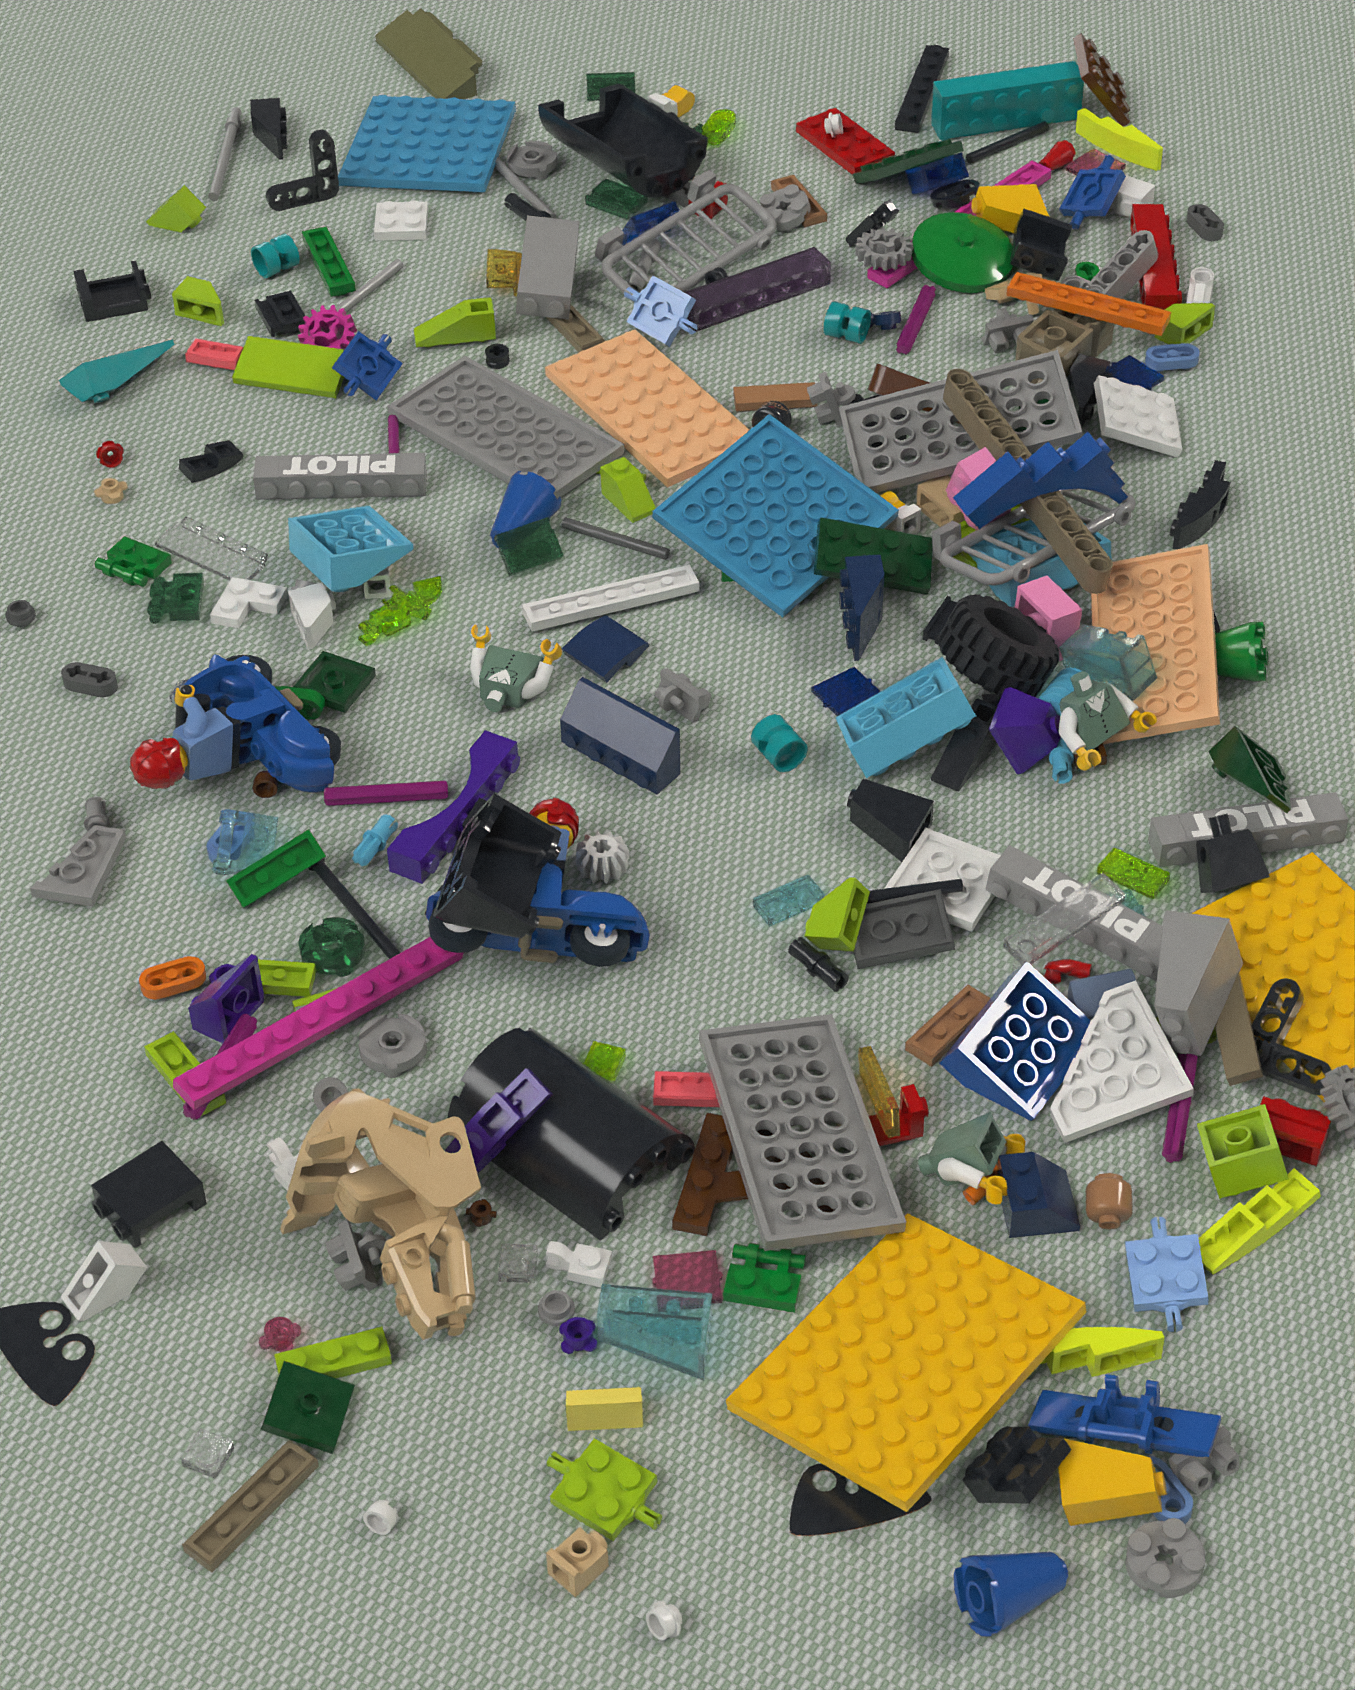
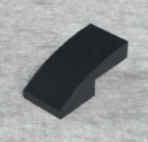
M230 440L206 444L203 455L179 459L178 469L194 483L211 478L234 466L243 459V453Z

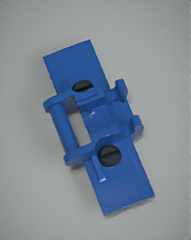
M1106 1374L1105 1389H1099L1097 1397L1042 1390L1028 1427L1038 1433L1084 1440L1088 1444H1093L1094 1439L1097 1438L1136 1444L1139 1446V1449L1145 1450V1453L1153 1454V1451L1156 1450L1204 1458L1210 1456L1221 1422V1415L1160 1407L1159 1381L1147 1380L1145 1385L1146 1393L1145 1395L1142 1394L1140 1398L1122 1396L1118 1376Z

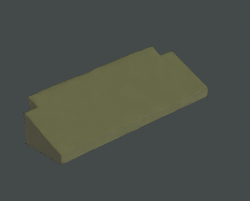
M420 8L412 14L407 9L375 35L376 42L432 97L439 99H468L477 95L476 74L479 73L478 67L482 66V59L461 40L453 39V32L431 12H425Z

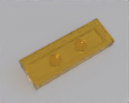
M871 1046L859 1048V1076L885 1135L888 1138L900 1136L899 1107Z

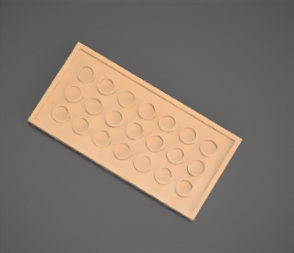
M635 329L545 367V375L614 439L623 443L624 448L666 487H670L698 474L750 430Z
M1208 544L1114 561L1107 589L1099 594L1091 593L1093 680L1112 684L1139 707L1138 711L1141 714L1152 712L1156 716L1157 722L1154 725H1150L1146 720L1142 719L1144 725L1149 730L1145 733H1139L1134 729V719L1129 718L1130 724L1104 741L1103 744L1219 725L1220 710L1212 576Z

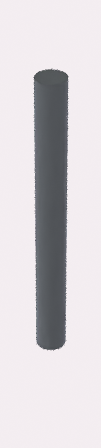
M565 517L562 522V528L664 560L668 558L670 553L668 548Z

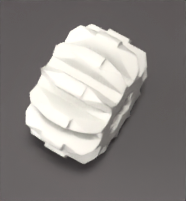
M597 831L595 836L585 835V839L578 842L575 865L577 870H580L582 878H591L593 884L598 880H604L607 884L610 878L619 880L621 873L627 872L629 849L624 844L622 836L614 837L611 831L606 835H601Z

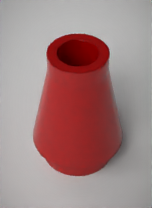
M1066 140L1058 141L1046 156L1039 161V164L1052 171L1073 161L1076 155L1075 149Z

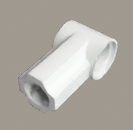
M1198 267L1191 271L1186 304L1210 303L1214 283V272L1212 270Z

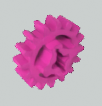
M321 305L320 312L312 309L311 317H303L305 325H299L298 327L301 332L298 338L302 344L344 350L354 338V333L357 332L352 316L350 314L347 315L344 308L337 312L335 305H331L329 310H326L324 305Z

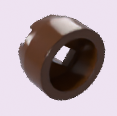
M263 770L257 773L253 780V792L262 798L273 797L278 791V780L272 777L269 771Z

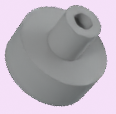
M327 1077L315 1085L313 1099L316 1107L323 1111L331 1102L348 1091L341 1080Z

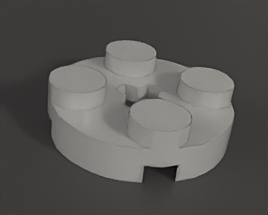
M526 141L525 146L520 148L516 144L507 153L508 167L517 176L544 180L548 177V173L552 172L557 166L556 150L555 152L552 151L550 144L542 141Z
M795 184L788 185L771 194H765L760 198L761 206L774 217L777 231H786L799 226L804 221V215L807 212L809 214L811 211L806 193L799 190Z
M387 1014L380 1015L368 1021L360 1030L358 1046L362 1061L372 1070L382 1072L388 1078L398 1077L403 1071L413 1068L427 1053L424 1028L419 1021L409 1015L398 1014V1018H387ZM387 1041H390L392 1043L399 1041L398 1045L396 1046L386 1045Z
M1170 1518L1166 1521H1152L1140 1526L1129 1536L1125 1566L1131 1580L1142 1590L1147 1592L1149 1588L1152 1591L1160 1592V1597L1175 1598L1191 1592L1197 1586L1204 1571L1205 1551L1199 1538L1186 1528L1183 1521L1176 1518ZM1159 1553H1168L1173 1556L1171 1565H1167L1165 1561L1158 1562L1156 1558L1159 1556Z

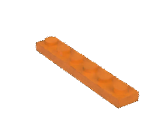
M1019 272L1015 273L1007 286L1006 296L1067 311L1071 314L1094 318L1098 321L1117 324L1125 328L1144 331L1148 334L1162 336L1170 322V311Z

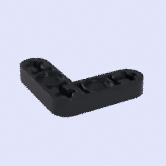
M316 130L309 137L313 176L276 184L267 190L265 197L273 210L291 209L328 200L337 195L339 181L335 144L331 135L326 130ZM324 139L325 141L322 143L324 151L322 152L318 145L320 140ZM321 161H330V164L327 168L318 169V165ZM324 178H327L328 182L330 183L327 186V189H323L325 188ZM300 188H308L306 195L302 197L296 196ZM277 195H281L279 197V200L275 201L277 199Z
M1288 978L1280 979L1270 988L1252 1023L1257 1051L1261 1049L1264 1054L1262 1057L1259 1056L1262 1073L1264 1076L1308 1093L1321 1095L1320 1090L1325 1088L1321 1080H1317L1314 1084L1312 1078L1305 1074L1304 1070L1306 1068L1308 1073L1318 1076L1322 1071L1326 1077L1325 1073L1332 1070L1330 1066L1320 1059L1282 1046L1303 1004L1304 996L1297 982ZM1291 990L1294 996L1292 998L1286 997L1283 1002L1280 997L1281 993L1287 994ZM1281 1006L1285 1011V1014L1282 1011H1280ZM1269 1018H1278L1281 1021L1279 1028L1274 1032L1263 1030V1025ZM1258 1036H1260L1262 1039H1264L1263 1043H1261V1041H1260V1039L1258 1038ZM1290 1058L1296 1061V1067L1290 1073L1279 1072L1278 1067L1283 1060Z

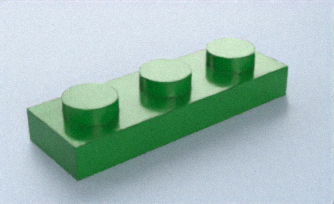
M308 829L226 880V883L242 908H245L326 858V855Z

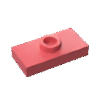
M195 339L185 353L186 362L235 370L243 347Z
M655 1071L653 1106L720 1107L709 1073Z

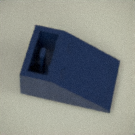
M881 555L845 557V569H840L839 571L840 586L844 587L843 592H839L840 610L845 609L842 612L843 629H849V631H846L847 649L853 650L854 661L860 660L882 620L884 569Z

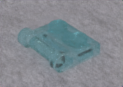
M231 809L221 810L219 822L222 825L217 859L213 860L212 872L218 875H235L274 851L278 817ZM236 825L244 826L239 861L230 860L234 826Z

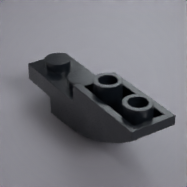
M1215 460L1211 471L1206 470L1202 487H1199L1198 492H1190L1186 502L1180 503L1177 513L1178 520L1173 519L1170 529V536L1174 537L1172 549H1181L1202 537L1215 525L1223 514L1228 503L1231 483L1224 481L1226 462Z

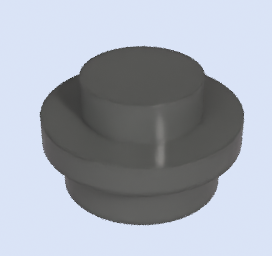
M16 600L8 605L5 616L10 625L24 627L35 619L36 613L28 601Z

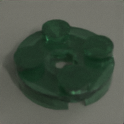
M329 917L322 919L323 924L317 925L314 928L313 923L306 927L299 937V953L302 962L315 963L316 973L324 975L336 974L339 977H345L353 972V967L358 965L363 959L366 950L364 935L358 930V926L353 921L340 917ZM332 943H337L338 947L333 949L326 948L330 947Z

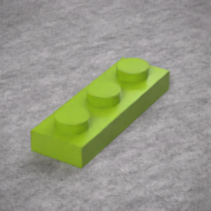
M173 1031L145 1045L144 1049L148 1059L185 1104L186 1101L173 1088V1079L198 1066L200 1063ZM223 1093L211 1100L201 1116L226 1104L225 1094Z
M383 1326L274 1354L278 1375L284 1361L336 1379L392 1364Z

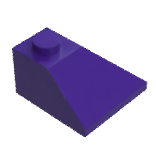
M1011 687L1004 689L989 731L1017 775L1024 773L1058 746L1061 738L1058 732L1061 716L1056 713L1051 703Z
M251 954L208 985L200 995L191 1001L188 1009L193 1030L223 1044L240 1016L243 1014L252 1016L264 1003L265 998L258 957Z

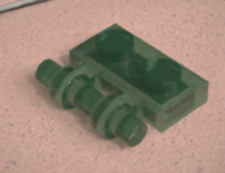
M173 573V581H166L162 576L155 577L154 583L150 586V597L152 600L149 601L147 608L149 621L157 624L165 613H169L170 621L200 620L204 587L203 573Z

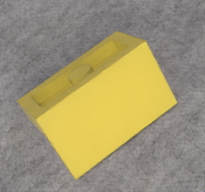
M641 1387L566 1391L568 1431L643 1427Z

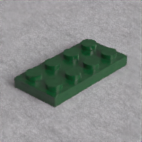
M951 138L925 144L921 148L904 151L903 154L897 156L893 155L883 158L882 161L876 163L872 162L860 166L861 171L853 174L855 184L878 180L964 151L962 142H951Z
M820 517L817 524L814 574L840 579L839 571L840 569H845V557L881 555L884 569V587L927 595L931 588L932 538Z

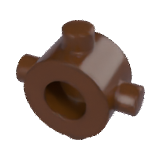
M486 1199L475 1201L470 1208H466V1215H471V1220L475 1226L481 1227L489 1224L492 1218H496L497 1211H492L491 1204Z

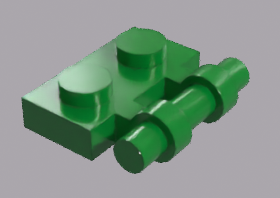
M124 536L107 551L108 559L105 560L99 557L96 559L94 566L102 570L104 575L109 577L117 576L122 578L126 584L131 586L137 584L144 587L148 582V577L155 580L172 564L171 554Z
M750 1242L748 1246L734 1244L732 1258L745 1260V1265L730 1263L723 1290V1301L795 1313L802 1275L789 1273L790 1267L804 1269L806 1255L792 1253V1249L787 1248L780 1249V1251H765L764 1248H760V1244ZM758 1262L778 1266L777 1270L757 1268Z

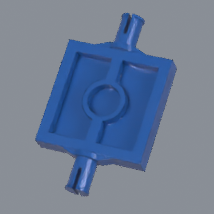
M1105 155L1102 163L1097 168L1090 170L1080 169L1059 208L1063 216H1073L1069 223L1072 225V229L1078 230L1083 219L1088 216L1105 217L1126 176L1122 170L1110 169L1115 160L1111 155Z
M357 332L332 367V369L349 380L348 384L344 387L345 394L352 388L348 396H353L356 390L360 388L375 400L379 398L403 364L386 349L392 342L390 336L384 342L388 335L383 334L379 341L376 342L367 338L361 332Z

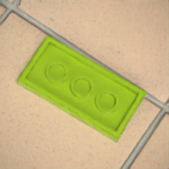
M248 336L234 370L232 380L234 384L337 398L344 377L332 369V367L344 350Z

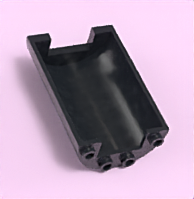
M622 84L600 88L599 112L570 120L564 118V102L557 99L538 104L541 123L545 130L555 139L646 197L660 198L681 190L695 175L706 156L708 144L706 136Z
M530 1027L527 1031L515 1028L502 1034L475 1058L461 1078L465 1086L460 1096L455 1095L452 1097L448 1111V1118L459 1117L465 1126L496 1092L501 1093L525 1068L530 1069L553 1095L505 1142L507 1145L491 1162L600 1241L609 1232H614L620 1227L625 1218L622 1197L631 1188L638 1187L645 1175L655 1165L662 1164L666 1159L667 1169L673 1172L681 1163H686L695 1151L694 1142L688 1135Z

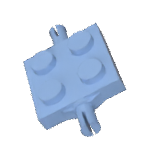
M654 275L641 292L634 290L632 287H628L626 290L633 295L624 292L626 298L635 302L633 311L626 322L670 347L681 329L691 335L695 331L688 326L697 330V324L687 320V316L696 299Z
M1154 1217L1150 1220L1153 1233L1152 1238L1125 1241L1134 1311L1155 1310L1165 1312L1167 1330L1174 1332V1319L1176 1332L1183 1329L1180 1315L1181 1310L1190 1306L1208 1305V1292L1198 1234L1168 1236L1166 1219L1159 1217L1160 1229H1158L1157 1217Z

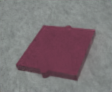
M1093 148L1068 164L1065 170L1077 176L1080 169L1090 170L1100 166L1104 156L1107 154ZM1115 159L1110 169L1123 170L1126 164Z
M716 1250L653 1256L655 1277L652 1279V1286L656 1287L659 1309L722 1303L720 1281L723 1279V1274L718 1271Z

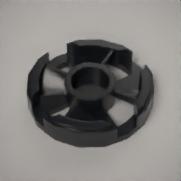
M972 179L945 184L931 193L932 205L938 208L942 204L943 208L951 209L969 204V196L973 194L976 196L980 183Z

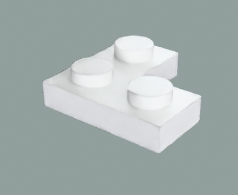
M232 577L210 614L211 623L240 628L249 610L277 615L288 597L287 587Z

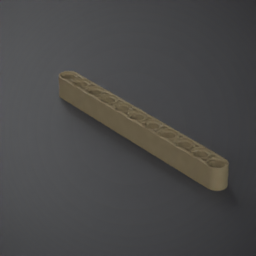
M964 369L950 370L947 373L943 400L978 448L981 450L986 447L996 461L1006 452H1009L1016 460L1020 456L1024 461L1028 459L1032 454L974 377ZM1059 490L1020 503L1081 587L1089 593L1099 594L1107 589L1113 562Z

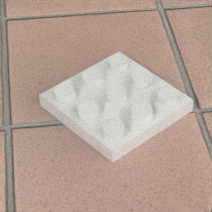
M1098 375L1094 382L1101 435L1178 458L1183 449L1174 398L1165 393L1146 390L1139 385L1133 386L1120 382L1116 378Z
M925 828L885 888L962 879V892L942 894L949 923L972 932L995 897L994 894L985 889L990 868L1001 855Z

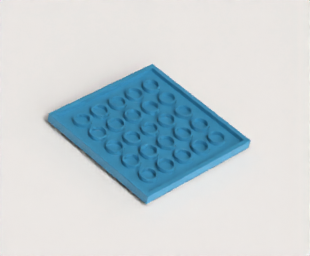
M373 96L338 175L339 186L486 192L497 157H499L516 112L515 101L503 99L490 101L479 98L465 100L458 98Z
M768 414L654 509L652 518L783 618L828 578L814 574L817 524L820 517L884 529L898 517L899 510Z

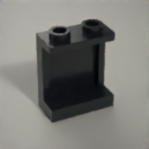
M1023 208L1014 228L1010 265L1059 281L1068 263V258L1064 255L1066 242L1072 231V225Z
M136 260L131 261V274L87 282L84 269L73 271L77 294L86 322L149 310L147 300L151 299L150 288L146 282L144 269H138Z
M163 1141L155 1144L91 1185L94 1200L91 1204L96 1214L101 1219L107 1218L111 1222L112 1229L121 1241L127 1239L134 1248L141 1245L139 1235L141 1231L186 1202L194 1211L207 1204L203 1182Z

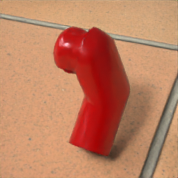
M1072 959L1050 961L1044 967L1046 971L1043 977L1052 984H1059L1062 974L1080 979L1090 977L1092 964Z

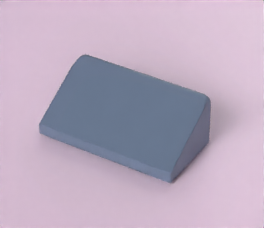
M1125 969L1070 981L1067 998L1089 1019H1094L1104 992L1135 981L1134 972L1132 969Z

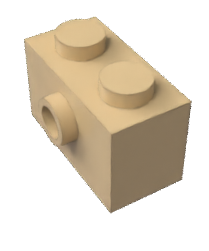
M948 475L929 479L917 485L916 506L921 508V512L939 527L951 521L960 523L965 520L964 514L957 505L951 503L947 496L946 488L951 479Z

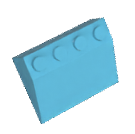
M369 505L288 518L290 552L334 592H346L349 588L362 585L413 550V543Z
M1031 520L1014 525L1016 528L1046 540ZM1006 529L991 535L995 539L1030 554H1034L1046 547ZM1099 532L1092 534L1112 560L1111 541ZM985 540L970 547L1010 566L1025 559ZM969 554L977 563V568L986 573H999L1005 570ZM1058 554L1031 568L1030 575L1024 583H1019L1012 579L1000 585L989 586L999 599L1007 603L1008 606L1015 607L1017 587L1019 585L1044 576H1048L1062 589L1073 588L1079 583Z
M941 657L835 718L848 748L865 777L868 778L872 775L877 776L884 773L889 768V765L898 760L909 759L916 753V750L926 744L932 745L939 742L944 734L949 731L967 726L976 715L944 658Z

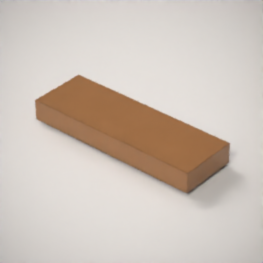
M794 175L771 181V189L773 191L795 184L799 190L806 193L811 211L809 214L807 212L804 215V221L801 223L803 227L827 221L825 210Z
M815 382L733 387L735 410L737 412L755 411L768 401H779L788 409L816 407L818 403L812 405L807 391V387L814 385Z
M969 984L966 985L905 1042V1050L932 1067L951 1049L990 1000V997Z

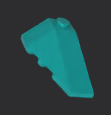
M169 340L82 363L59 380L60 385L82 402L93 400L94 403L105 401L110 398L109 393L174 346V341Z

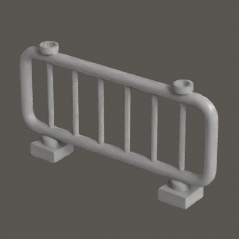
M709 169L691 180L687 197L692 202L690 205L622 246L624 232L618 226L598 238L595 256L602 262V272L606 278L623 294L627 292L633 295L626 290L631 286L612 269V265L622 259L649 283L651 278L627 257L641 247L679 282L673 287L685 292L704 280L707 272L713 271L717 267L723 268L755 246L761 251L765 250L772 241L770 237L776 231V221L765 208L741 187L734 184H723L714 188L717 175ZM726 194L734 195L765 222L766 227L758 233L755 232L719 198ZM715 201L747 230L752 237L738 244L701 209ZM697 213L734 248L720 256L683 221ZM678 224L716 260L702 268L664 232ZM660 236L689 262L697 272L683 280L645 244Z
M1076 489L1059 490L1063 496L1105 512L1104 515L1095 520L1077 514L1092 534L1113 522L1125 526L1129 522L1131 512L1136 505L1134 497L1126 493L1128 498L1120 506L1111 509L1071 492ZM1090 490V491H1093V492L1098 493V494H1100V495H1103V496H1105V497H1107V498H1110L1109 496H1107V495H1105V494H1102V493L1097 492V491H1094V490ZM1022 506L964 538L961 537V524L955 521H951L932 531L933 558L940 560L941 564L946 568L986 585H1000L1012 579L1019 583H1024L1030 575L1031 568L1057 553L1047 540L1011 525L1022 518L1032 521ZM1006 529L1046 547L1034 554H1030L995 539L991 535ZM985 540L1025 559L1010 566L970 547ZM964 551L1005 570L999 573H986L953 558V556Z

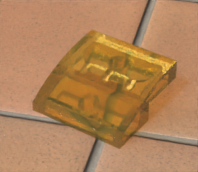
M488 249L487 288H513V295L517 296L522 253Z

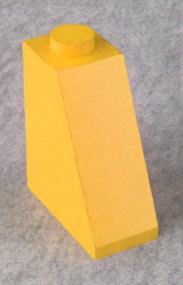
M1036 184L980 186L971 203L972 211L976 213V216L993 223L1001 230L1014 233V228L1023 208L1049 217Z
M1064 1438L1072 1450L1059 1465L1058 1470L1062 1507L1070 1526L1162 1512L1160 1496L1167 1495L1166 1483L1163 1472L1155 1471L1151 1457Z

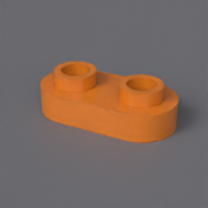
M187 956L149 967L139 977L141 992L145 997L157 1000L196 989L206 980L205 965L201 959Z

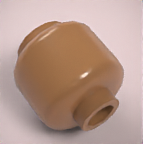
M1103 1173L1095 1176L1094 1180L1086 1186L1087 1217L1093 1222L1099 1223L1100 1228H1119L1120 1223L1129 1220L1133 1214L1131 1185L1118 1174Z

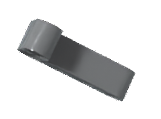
M1146 230L1133 234L1091 281L1072 275L1063 279L1061 283L1077 288H1086L1089 291L1122 299L1158 259V251L1153 234Z

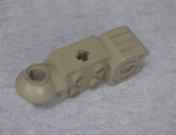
M1056 308L1053 311L1047 309L1017 336L1015 361L1058 350L1067 378L1070 375V368L1079 353L1097 357L1112 343L1114 324L1078 314H1071ZM1041 378L1033 379L1030 383L1037 384L1042 382L1043 380Z

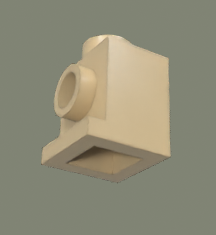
M579 1527L555 1550L551 1548L546 1552L548 1574L574 1597H577L609 1567L607 1542L597 1531L592 1530L588 1534Z

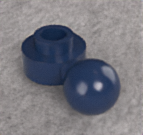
M887 311L875 314L871 312L870 328L873 325H880L881 330L897 328L896 323L902 322L901 311Z

